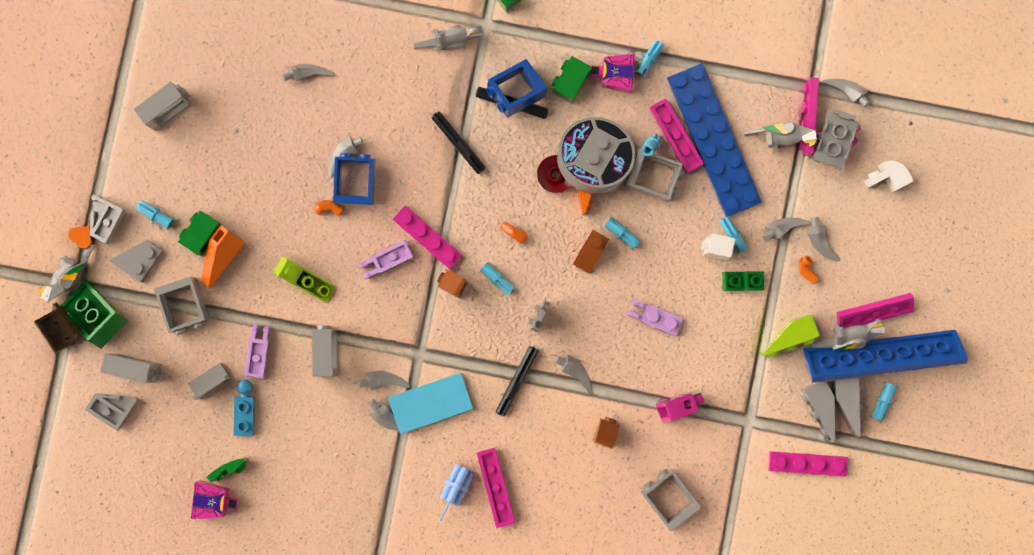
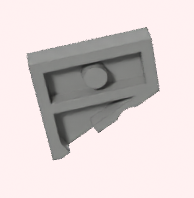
M93 194L91 198L94 204L93 212H91L90 236L110 244L126 210Z
M145 240L112 258L110 262L139 282H143L164 251L150 241Z
M95 393L85 410L117 431L121 428L139 398Z

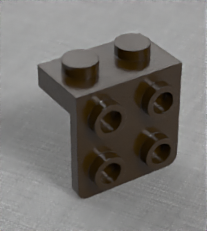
M57 302L53 303L50 313L34 321V324L55 355L75 344L78 336L77 331H79L75 322H70L66 316L68 312L63 305L59 306Z

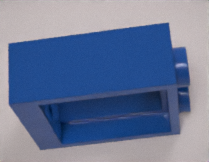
M525 59L488 79L486 91L489 97L494 98L497 102L498 110L508 118L545 98L547 87L529 61ZM521 74L532 92L509 103L498 85Z
M340 153V157H335L333 203L374 204L376 159H371V155L359 154V158H352V154ZM342 162L369 163L368 196L341 195Z

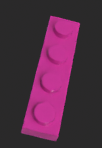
M811 77L804 84L803 93L806 94V101L802 105V113H805V120H802L801 126L815 130L819 81V78ZM800 141L802 156L814 154V146L809 147V144Z
M665 98L649 107L651 114L677 159L683 164L682 167L686 174L704 164L667 99Z
M406 205L393 218L399 226L449 270L462 257L455 248Z
M911 293L836 312L837 325L847 328L854 325L869 324L875 322V319L885 320L914 312V297Z
M496 448L477 452L496 528L514 524L515 520Z
M769 451L768 471L847 477L848 457Z

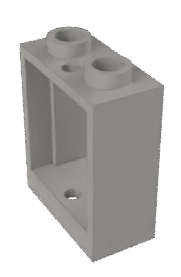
M170 81L133 110L146 126L156 131L191 105V102L188 100L190 95L179 84L175 85Z
M639 148L625 187L669 202L670 198L674 199L678 189L675 187L676 182L681 180L684 170L681 169L683 164L654 153L651 156H645L642 154L643 150ZM644 159L675 169L666 194L635 184Z
M190 276L154 289L168 333L179 335L187 332L186 328L192 326L193 329L205 326L204 322L209 321L195 277ZM191 287L200 318L176 326L166 295Z
M317 326V330H312L313 377L338 376L337 330L332 329V326Z
M105 353L100 373L143 383H156L161 376L162 369L159 363L120 354Z
M664 469L657 475V480L654 482L649 481L642 487L643 491H641V494L668 529L672 531L702 507L672 469ZM671 477L689 499L690 503L668 520L648 494Z

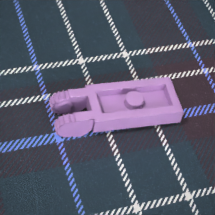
M406 240L371 256L370 259L358 265L361 269L372 263L375 264L376 269L363 275L365 279H368L378 273L381 274L414 258Z
M632 300L631 304L645 310L642 316L634 311H628L627 315L673 336L677 335L683 318L652 305Z
M254 323L248 343L244 376L264 379L270 342L268 341L270 325H265L263 340L257 339L259 324Z

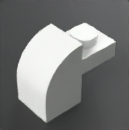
M886 161L878 165L879 170L868 174L869 179L864 182L867 187H870L885 179L891 192H894L914 180L903 164L897 161Z

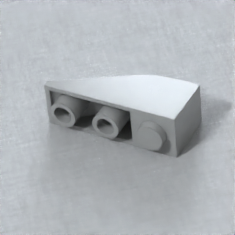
M859 378L832 380V393L835 397V404L852 435L861 437L860 432H863V422L860 420V413L863 411V404L860 401L862 382H859Z
M826 381L815 382L801 390L803 393L801 398L806 406H810L812 410L810 415L815 423H819L821 427L819 431L823 439L834 442L835 397Z

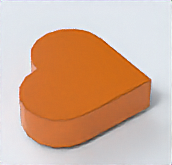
M90 226L75 227L69 231V239L76 242L80 248L88 249L93 244V237L90 236Z

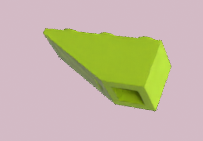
M284 256L281 257L273 271L277 276L327 303L336 286Z
M807 315L790 321L761 352V355H767L768 358L779 355L778 351L786 349L787 352L796 349L797 344L804 343V345L816 342L815 338L820 337L813 316Z

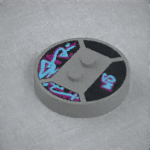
M599 117L585 118L573 123L564 132L557 151V163L563 177L575 188L592 194L607 193L620 187L628 178L635 161V148L629 134L617 123Z

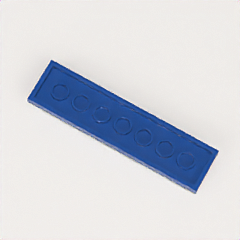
M703 63L667 77V81L698 154L704 163L703 166L725 217L762 203Z
M956 330L869 340L863 348L858 349L803 348V356L812 383L967 364L968 361Z

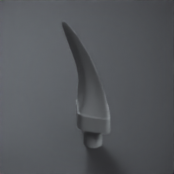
M299 64L288 67L289 72L282 74V78L284 81L293 79L297 82L311 75L333 76L334 73L317 65Z
M826 79L822 81L824 84L841 89L853 103L860 102L863 107H867L870 104V101L865 97L868 92L857 83L845 79Z
M349 136L337 145L329 162L328 173L330 178L334 174L335 157H340V153H349L352 156L357 154V147L364 144L362 137L353 140Z
M818 217L810 218L812 228H808L807 232L814 248L828 259L840 261V258L828 245L825 225H819Z
M800 218L775 220L765 227L767 233L763 236V239L766 242H769L772 238L779 240L791 228L808 225L811 222Z
M568 354L565 358L557 355L554 362L561 365V372L579 379L587 392L592 395L591 381L582 364Z
M385 371L365 373L366 378L358 381L359 388L368 386L371 390L389 384L410 388V385L404 379Z
M375 399L371 400L368 404L373 410L369 414L372 419L385 428L398 430L395 418L385 403L378 405Z

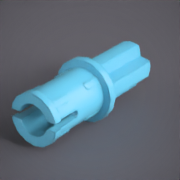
M655 40L648 52L643 54V59L634 71L645 77L653 63H656L655 60L664 48V44Z
M655 133L647 138L641 148L643 150L642 154L651 156L653 152L657 151L662 137Z
M140 201L137 205V211L149 217L150 221H156L166 229L172 226L174 219L161 212L160 208L156 209L144 201Z
M727 216L721 219L720 224L728 237L735 239L734 248L739 254L746 250L748 246L740 235L741 231H737L730 217Z
M613 217L604 226L613 232L617 239L620 238L633 249L640 242L637 237L627 230V227H623Z
M489 262L481 268L480 271L492 281L491 284H495L506 295H509L514 290V286L502 276L503 273H499Z
M885 382L880 398L877 397L878 403L872 414L874 419L879 421L884 419L889 405H892L891 400L897 389L896 385Z

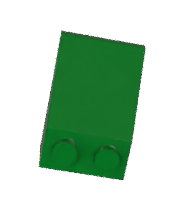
M87 280L61 304L68 312L66 316L70 321L75 322L80 333L87 341L100 349L128 322L121 312Z

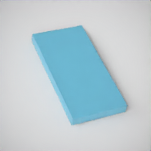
M461 373L388 397L400 434L473 409Z

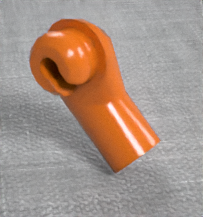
M332 200L319 201L315 204L314 208L315 213L318 215H322L325 211L330 210L337 216H340L344 210L338 204L333 203Z
M508 222L502 223L500 227L502 231L516 239L519 244L526 242L528 236L524 230L513 227Z
M804 256L799 261V272L804 278L814 284L819 279V276L811 271L812 258Z

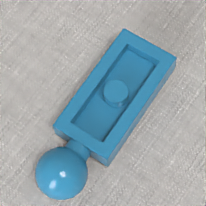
M241 380L237 385V390L241 396L234 397L233 435L253 436L255 397H249L253 390V385L249 380Z

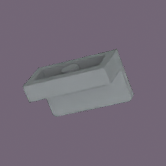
M219 363L187 384L194 393L193 399L199 400L232 378L224 365Z

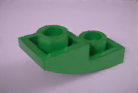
M764 271L722 272V291H764Z
M245 457L228 462L212 471L206 477L210 482L216 480L220 482L227 475L226 471L231 475L236 472L238 474L247 467L245 463L249 459Z

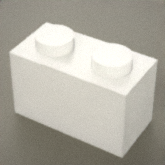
M712 233L702 242L701 250L704 251L703 256L728 260L732 256L735 239Z

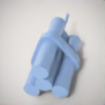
M457 464L455 465L449 479L445 481L446 485L440 498L448 502L440 521H442L450 503L456 506L460 505L465 493L469 491L467 488L475 474L474 472Z

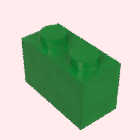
M573 56L569 60L566 59L561 67V70H563L560 77L556 76L551 86L554 87L553 93L573 103L592 67Z
M199 211L191 217L189 227L183 229L180 233V240L178 242L196 255L202 256L208 247L209 239L222 224L205 212Z

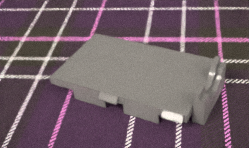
M839 110L826 114V122L822 134L820 133L818 137L819 143L813 157L814 162L825 163L840 171L843 169L849 151H851L853 146L851 143L853 142L856 130H858L860 125L857 121H854L856 116Z
M543 300L541 306L536 305L535 307L537 316L535 319H530L528 323L532 325L531 332L538 331L535 327L539 328L547 310L544 308V305L549 306L550 304L546 300Z

